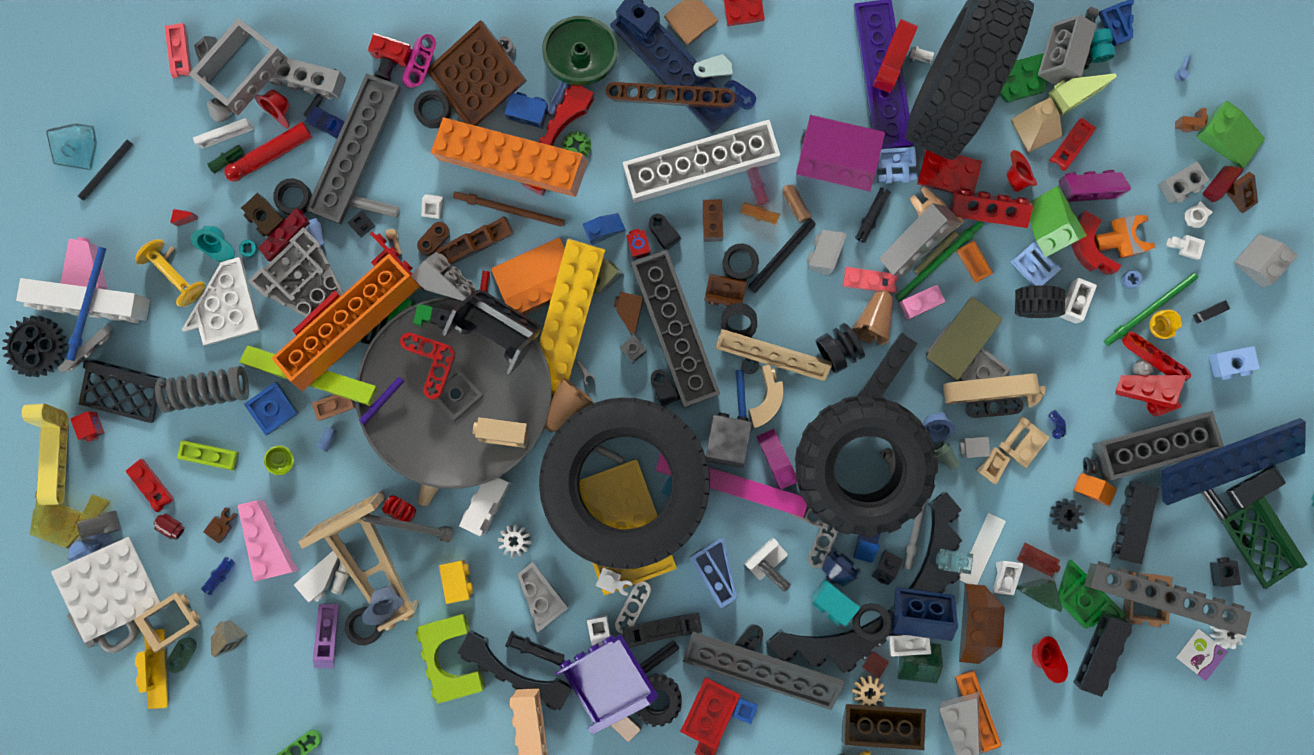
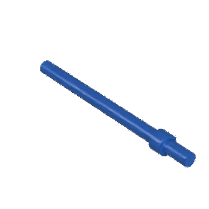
M98 247L73 337H70L68 343L70 348L67 360L75 361L78 348L82 345L83 339L81 337L107 250L106 248Z

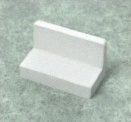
M772 537L744 564L761 580L766 576L758 568L761 561L766 560L775 568L788 554Z
M889 635L886 637L889 640L890 656L931 654L929 638L909 635Z

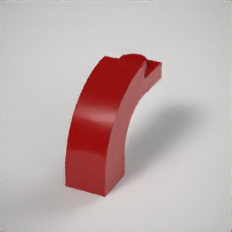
M1085 210L1079 214L1077 219L1087 236L1072 244L1073 252L1081 265L1090 272L1099 268V271L1103 274L1112 275L1118 272L1121 265L1100 253L1095 244V233L1102 219Z

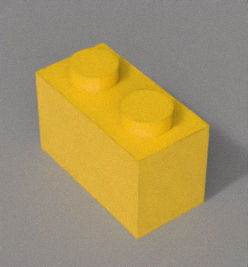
M465 560L439 565L446 604L471 599L472 594H474L472 582L469 583L468 575H470L469 564L465 563Z

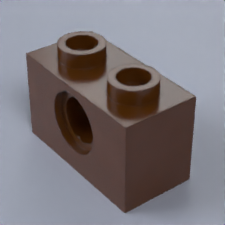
M722 199L703 200V242L722 241Z

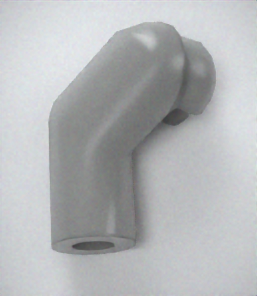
M885 448L880 454L889 464V474H893L895 470V454L892 449Z

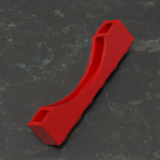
M578 85L568 87L564 94L565 99L563 103H559L557 106L556 116L554 120L551 119L546 128L548 131L545 137L542 136L539 143L554 146L560 133L571 122L587 114L595 99L594 92ZM521 183L523 187L541 196L546 191L543 188Z

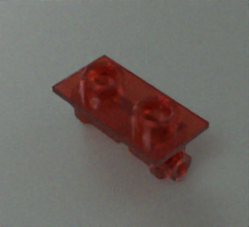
M1024 543L1017 558L1018 561L1050 577H1053L1055 572L1058 573L1061 568L1058 565L1059 559L1027 543Z

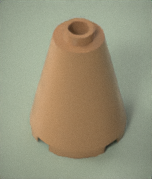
M880 290V292H875L853 325L852 331L855 332L859 340L871 344L872 341L878 342V346L888 344L893 297L888 291Z
M563 378L551 400L544 428L551 433L553 431L556 432L568 418L579 410L591 405L593 400L580 388L575 387L572 382Z

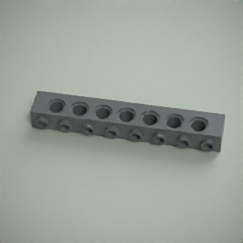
M1098 561V564L1090 563L1084 584L1086 587L1230 632L1246 635L1252 612L1244 610L1245 606L1235 603L1229 606L1225 604L1226 600L1216 597L1210 600L1206 598L1204 593L1194 591L1191 594L1186 592L1187 588L1174 585V588L1168 587V582L1158 579L1152 582L1148 580L1149 576L1139 573L1133 576L1129 574L1127 569L1117 567V570L1110 568V564ZM1112 574L1113 582L1108 584L1107 577ZM1129 580H1131L1132 582V588L1130 590H1128L1126 587V584ZM1148 586L1151 588L1149 596L1146 595V588ZM1169 592L1170 600L1166 602L1165 595ZM1188 598L1189 606L1186 608L1184 602ZM1207 604L1208 612L1205 614L1203 609L1204 606ZM1224 611H1227L1228 615L1227 618L1224 620L1223 613Z

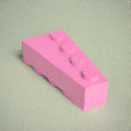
M256 500L238 505L254 581L299 571L291 558L292 555L289 549L286 548L282 540L281 533L278 532L274 524L275 521L265 501Z

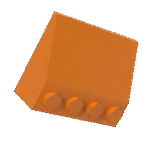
M560 237L491 268L505 304L523 315H527L550 304L565 250Z

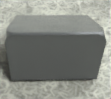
M204 36L194 45L200 61L216 44V37Z

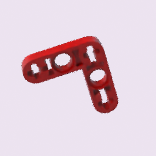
M405 333L400 338V344L404 350L434 360L423 391L428 399L437 400L443 393L456 356L455 351L449 345L413 333ZM411 337L413 342L419 344V347L413 344L407 347L405 340H409ZM426 343H431L433 345L432 352L424 353L423 346ZM449 350L451 357H446L445 363L448 364V366H445L442 363H438L439 360L443 362L444 356L441 353ZM439 367L445 369V374L441 378H437L434 375V371ZM433 378L437 382H442L441 385H439L438 383L436 384L435 389L438 391L437 394L433 393V395L430 396V392L428 391V389H432L435 384L433 381H431V379Z

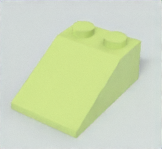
M1116 74L1072 78L1067 82L1063 80L1054 86V89L1049 92L1050 96L1048 98H1052L1061 117L1103 90L1117 76Z

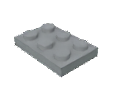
M107 323L78 349L75 361L66 360L58 369L62 373H65L67 370L72 372L84 361L81 358L82 356L86 359L98 348L96 346L97 343L101 346L112 336L110 331L114 327Z

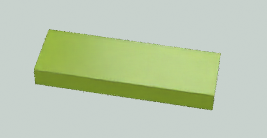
M181 440L177 459L235 471L239 452Z

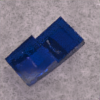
M313 105L305 120L307 124L336 139L345 122Z

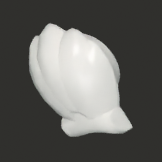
M1200 201L1197 206L1191 207L1185 212L1184 219L1188 226L1200 228L1206 223L1208 216L1213 212Z

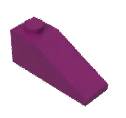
M772 429L756 436L778 488L783 489L797 483L794 469L775 430Z

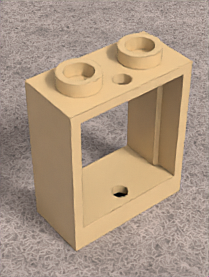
M478 417V422H474L473 434H475L479 442L526 448L529 428L525 423Z
M176 592L133 619L154 652L162 651L201 625L198 613L190 609L188 606L190 601L185 594L181 595V593ZM176 601L190 624L166 640L161 641L147 618Z

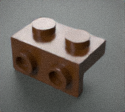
M709 274L704 300L712 305L724 304L727 307L735 303H743L747 281Z

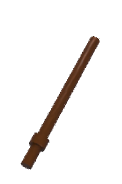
M454 191L453 194L454 199L465 201L469 205H480L563 227L564 224L563 219L483 199L476 194L469 193L468 195Z

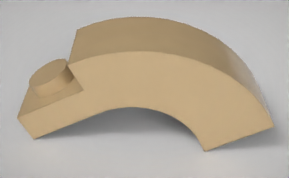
M770 364L761 367L766 386L765 399L758 407L748 410L753 429L762 426L772 419L782 403L783 383L782 381L774 382L777 379L774 368L771 369Z

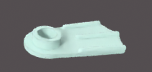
M723 54L697 62L693 67L695 74L702 78L733 74L732 63Z

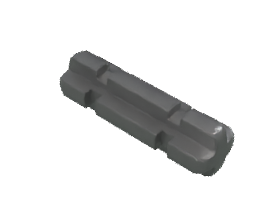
M766 560L759 563L758 568L778 585L783 592L790 588L791 584Z

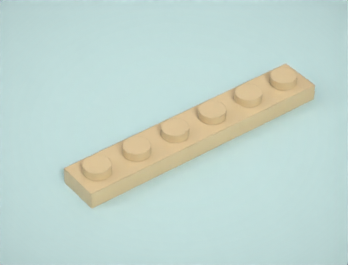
M723 329L720 332L715 348L822 381L826 380L832 366L830 361Z

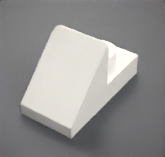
M996 562L998 574L993 587L994 593L1014 595L1023 563Z

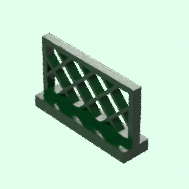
M1265 497L1237 510L1221 521L1263 589L1269 588L1296 569H1302L1308 565ZM1250 508L1255 513L1254 521L1246 519L1247 510ZM1233 519L1240 520L1238 531L1233 530L1229 523ZM1245 522L1253 523L1252 534L1243 532ZM1258 525L1265 528V538L1256 536ZM1243 535L1251 537L1249 548L1244 547L1242 544ZM1256 538L1264 540L1262 551L1254 549ZM1269 542L1276 545L1275 554L1267 552ZM1253 552L1262 554L1260 565L1255 564L1252 560ZM1267 555L1275 557L1273 568L1265 566ZM1280 559H1284L1289 566L1284 571L1278 569ZM1264 569L1272 571L1271 579L1267 582L1263 577Z

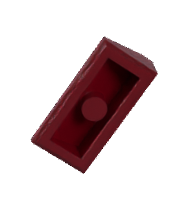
M1224 166L1203 191L1202 195L1212 203L1220 200L1244 169Z

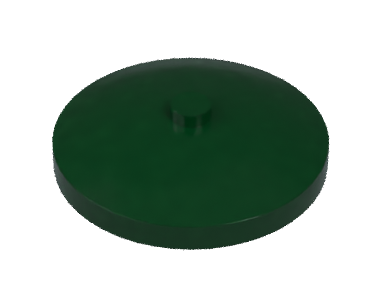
M572 16L558 21L546 33L542 45L543 60L549 72L560 81L578 86L590 85L604 79L613 70L618 57V44L612 30L600 20L588 16Z

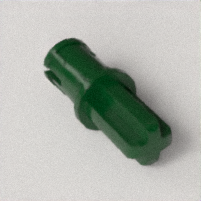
M237 145L226 153L222 152L218 158L207 165L215 174L244 155V150L240 145Z

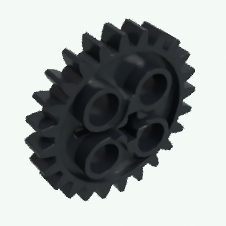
M31 315L30 319L23 317V322L17 320V327L10 326L12 332H6L5 334L9 338L3 340L4 343H7V346L2 347V349L8 352L3 357L10 358L7 364L13 365L12 370L18 371V374L21 375L25 374L27 377H32V375L33 377H40V374L47 376V371L54 372L53 366H60L57 361L65 360L61 354L67 353L66 350H63V347L67 346L68 343L62 342L66 336L60 335L63 329L57 328L58 323L52 322V319L43 316ZM36 329V335L33 337V331ZM50 341V347L47 349L46 345ZM21 344H23L22 351H20ZM37 356V362L34 364V358Z

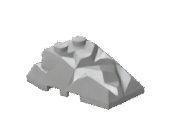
M303 227L290 240L291 243L265 268L261 267L248 282L261 295L279 302V304L287 306L307 317L334 291L341 296L344 292L319 242Z

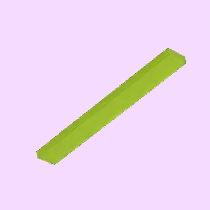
M247 345L239 363L288 379L271 359L275 354ZM327 370L309 385L310 387L371 406L379 389L374 385Z

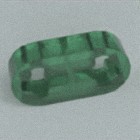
M185 637L177 642L166 662L169 672L178 673L186 668L197 647V643L193 638ZM188 642V647L190 649L185 650L184 653H182L185 648L183 644ZM179 657H181L178 661V664L180 666L175 668V663L173 661L178 660Z

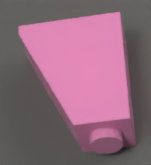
M77 237V240L69 239L61 284L87 287L97 254V246L90 243L89 239ZM101 267L96 288L107 290Z

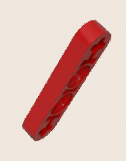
M1129 332L1122 339L1127 349L1165 375H1187L1185 382L1191 378V373L1185 366L1138 334Z

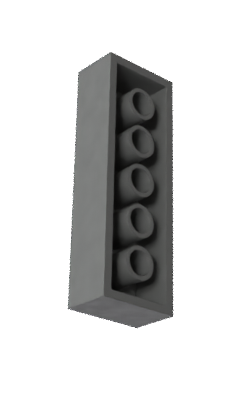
M1213 411L1195 414L1092 443L1103 480L1119 479L1194 458L1224 447Z

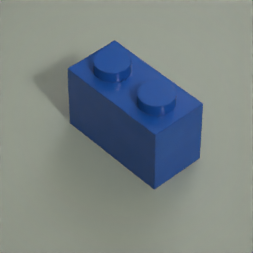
M516 92V94L513 93L509 96L504 114L507 120L543 129L548 104L543 98L534 97L533 99L527 97L524 93Z

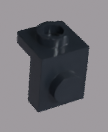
M885 550L882 553L877 569L872 573V577L882 584L889 585L896 578L903 559Z

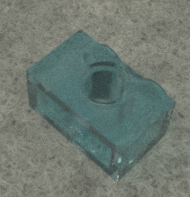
M940 549V553H937L936 564H938L939 569L971 574L973 554Z

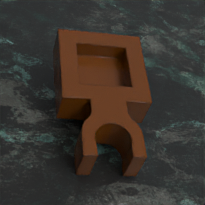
M228 507L223 509L221 518L214 516L203 531V533L217 543L223 541L232 529L228 523L238 515L233 513L231 517H228L227 512L230 509Z

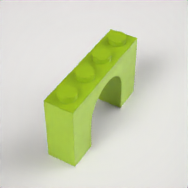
M466 612L417 627L416 637L418 642H421L423 648L421 656L423 661H426L428 667L426 675L428 680H431L433 686L431 688V695L433 699H436L437 704L478 693L485 689L480 669L461 675H453L443 670L438 661V650L443 641L470 632Z

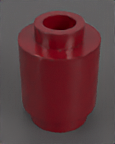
M166 513L159 515L153 523L155 525L154 530L169 539H179L185 530L180 521Z

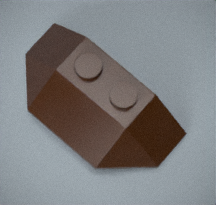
M965 584L959 662L980 664L1002 648L1005 607L985 585Z

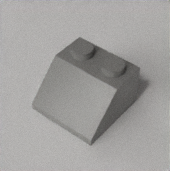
M822 230L820 235L816 234L813 245L816 246L814 252L810 251L806 261L809 263L808 269L829 276L835 268L847 234Z
M1258 234L1233 263L1263 288L1274 284L1298 255L1284 243Z

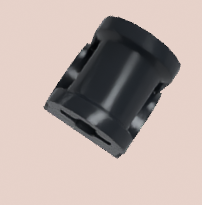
M658 213L650 217L649 229L664 250H669L682 240L678 232L662 214ZM654 220L656 222L661 221L660 227L658 225L653 226Z
M660 369L652 372L651 383L661 406L665 407L679 400V396L666 372ZM655 374L664 375L663 383L654 381L656 378Z

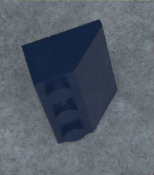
M896 587L892 612L893 634L952 641L958 629L955 595Z

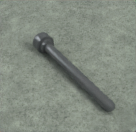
M370 514L362 517V520L365 522L434 535L444 542H450L453 537V528L449 526L434 528Z

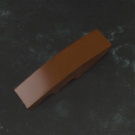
M503 216L489 225H483L471 233L461 235L435 250V252L444 255L448 263L452 265L513 235L514 232L507 217Z

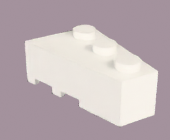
M498 477L490 482L481 484L478 492L474 493L470 501L471 505L465 511L459 526L478 536L486 535L511 482Z

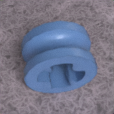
M1132 270L1125 273L1121 281L1124 287L1132 289L1141 284L1142 276L1139 272ZM1131 275L1132 278L1136 279V281L1133 282V284L1131 281H1128V278L1131 277Z

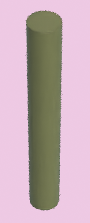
M953 231L913 269L914 273L919 275L959 237L958 233Z

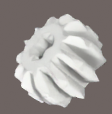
M517 524L514 525L513 530L511 526H507L508 533L503 530L500 532L505 538H498L499 542H504L503 545L499 546V549L506 547L504 555L511 551V558L515 557L516 552L520 557L523 555L521 549L525 552L529 550L524 544H531L530 540H525V538L530 536V533L523 535L522 533L526 528L522 527L518 531ZM518 537L517 542L519 544L512 545L510 538Z
M1210 626L1214 630L1210 634L1211 637L1215 638L1214 643L1217 645L1221 644V647L1224 649L1228 647L1236 649V644L1243 645L1241 638H1247L1245 635Z

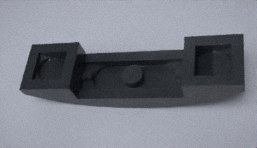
M699 612L658 619L623 628L624 639L629 648L677 636L691 635L692 632H703Z

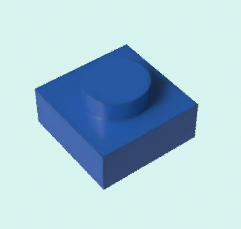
M739 698L732 717L751 724L758 704Z

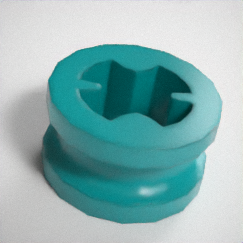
M244 240L239 245V251L243 256L252 258L257 254L258 246L251 240ZM250 244H252V252L247 251V253H245V246H250Z

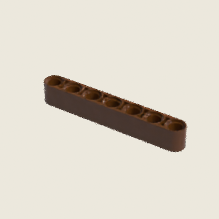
M611 82L605 89L606 95L616 102L725 109L734 107L737 102L734 92L727 88ZM618 87L619 94L612 96V90ZM638 89L637 96L630 97L631 90ZM656 90V96L650 99L648 97L649 92ZM675 91V97L672 100H668V92ZM688 92H694V98L691 101H686L685 99ZM707 93L713 94V99L710 102L704 101V96ZM726 94L732 95V100L729 103H723V97Z

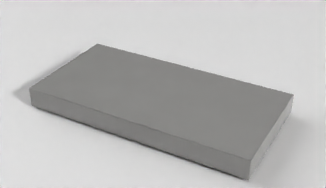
M951 322L948 323V325L944 328V330L928 348V350L926 351L927 354L931 351V349L934 347V345L937 343V341L949 327ZM982 347L959 379L961 381L1005 377L1011 369Z

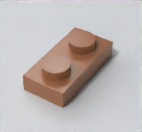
M332 395L312 403L318 421L356 408L353 400L338 395Z

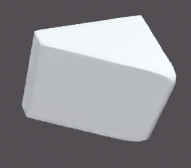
M424 195L422 198L421 216L440 219L444 197Z

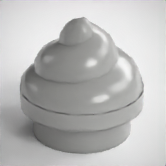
M1143 359L1138 360L1133 366L1135 375H1152L1154 367Z

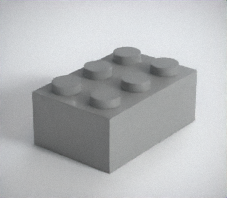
M1082 15L1053 23L1038 76L1054 85L1063 80L1066 82L1072 78L1082 77L1096 24Z

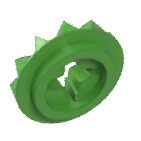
M579 130L570 131L569 134L564 136L561 143L562 149L581 153L585 158L589 155L592 147L591 140L587 134ZM573 139H575L577 143H582L581 145H579L580 152H578V150H576L575 147H571L573 146Z

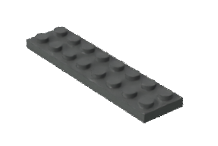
M366 73L306 208L308 212L342 225L400 93L401 87L399 85Z
M692 632L682 661L832 710L844 687V680L696 632Z

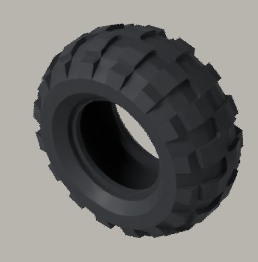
M872 395L844 398L842 401L828 405L818 412L819 415L811 423H808L803 431L795 454V476L798 488L813 514L836 531L847 535L850 533L858 534L861 537H876V534L883 532L891 533L902 528L901 525L909 519L914 520L922 511V506L927 498H931L935 488V475L938 473V458L934 450L935 444L921 421L911 411L897 402ZM864 436L879 437L888 441L895 454V470L891 479L884 487L869 494H855L845 490L837 483L834 471L835 462L838 454L846 444Z

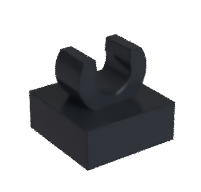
M362 210L347 222L361 238L375 227V224Z

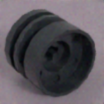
M846 323L839 325V329H832L834 339L828 333L815 339L820 354L824 360L831 362L832 366L830 369L835 374L848 367L845 358L851 363L857 362L856 357L859 360L865 357L859 338Z

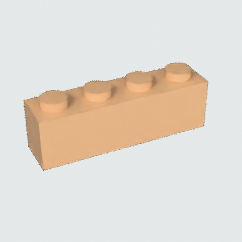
M518 689L510 698V708L513 709L514 713L512 725L513 728H516L515 745L519 749L518 755H548L540 690Z

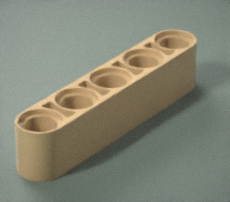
M1037 374L943 384L945 404L1040 394Z

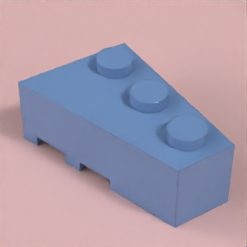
M722 536L690 555V559L720 609L737 599L724 537Z

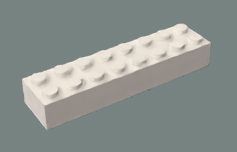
M766 120L623 162V169L633 202L638 203L778 162L780 152L770 120Z

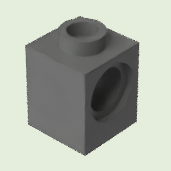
M635 335L620 346V350L632 364L647 352V349Z

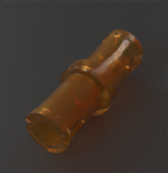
M746 202L743 203L740 214L756 218L757 221L763 220L777 225L780 217L779 213L766 210L763 206L757 207Z

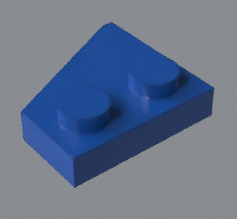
M1134 0L1123 1L1101 10L1098 14L1104 28L1111 29L1113 37L1111 43L1114 47L1133 38L1132 23L1134 15L1131 14Z

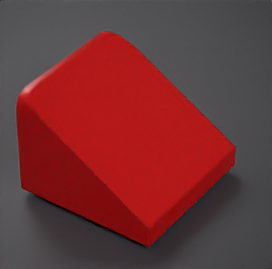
M173 209L170 223L175 226H181L198 220V216L189 211Z

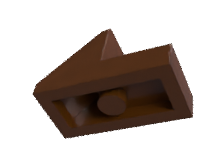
M1251 172L1237 179L1226 192L1241 213L1246 212L1258 203L1255 175Z

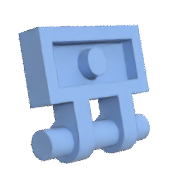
M915 147L881 149L877 170L885 169V174L878 175V182L891 184L893 181L907 183L909 180H916L917 174L909 173V168L916 167ZM902 168V173L892 174V169Z

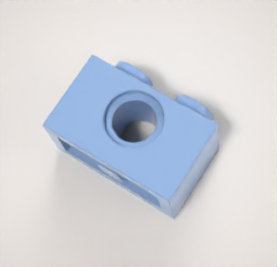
M1255 346L1208 355L1213 378L1221 377L1222 380L1234 378L1233 374L1240 373V376L1253 374L1252 370L1260 369ZM1233 360L1236 361V368H1234L1232 365Z

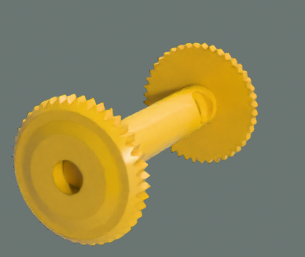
M161 239L149 241L137 252L136 263L141 265L151 261L181 292L176 302L178 306L185 307L194 303L203 294L205 284L200 281L190 285L160 254L162 249H164V242Z

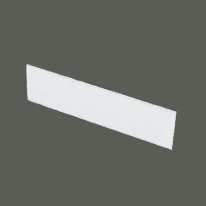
M988 513L963 567V572L960 574V581L967 584H978L1005 525V520Z

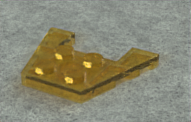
M36 491V505L32 514L30 535L69 549L80 537L77 522L98 517L110 504V500L92 494L84 512H80L61 504L39 505Z

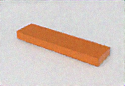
M971 670L954 676L961 696L979 692L982 752L985 753L1001 747L999 736L975 671Z

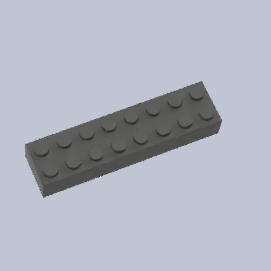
M668 250L631 262L683 408L720 396L718 385Z

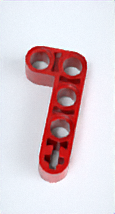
M900 19L873 87L891 93L918 25Z

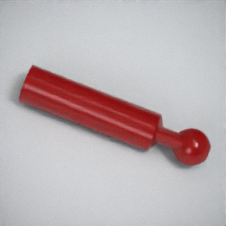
M302 121L247 153L245 157L235 163L227 165L224 175L229 181H240L247 174L257 171L313 137Z

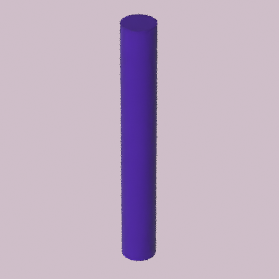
M398 377L359 421L365 425L405 381Z

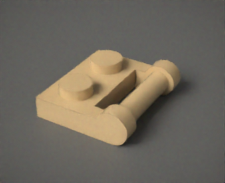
M1021 416L1017 426L1005 442H1001L998 447L1021 466L1027 468L1050 437L1034 426L1028 419ZM1023 429L1029 430L1016 448L1012 450L1010 448Z

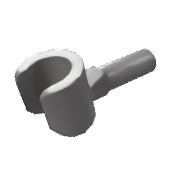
M581 360L577 361L576 363L584 375L585 384L589 385L586 382V377L592 376L595 381L594 375L589 374Z

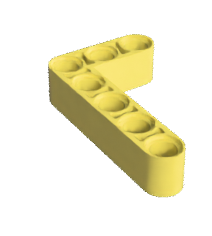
M48 404L24 405L22 408L23 420L41 428L37 502L39 505H60L65 497L68 414Z

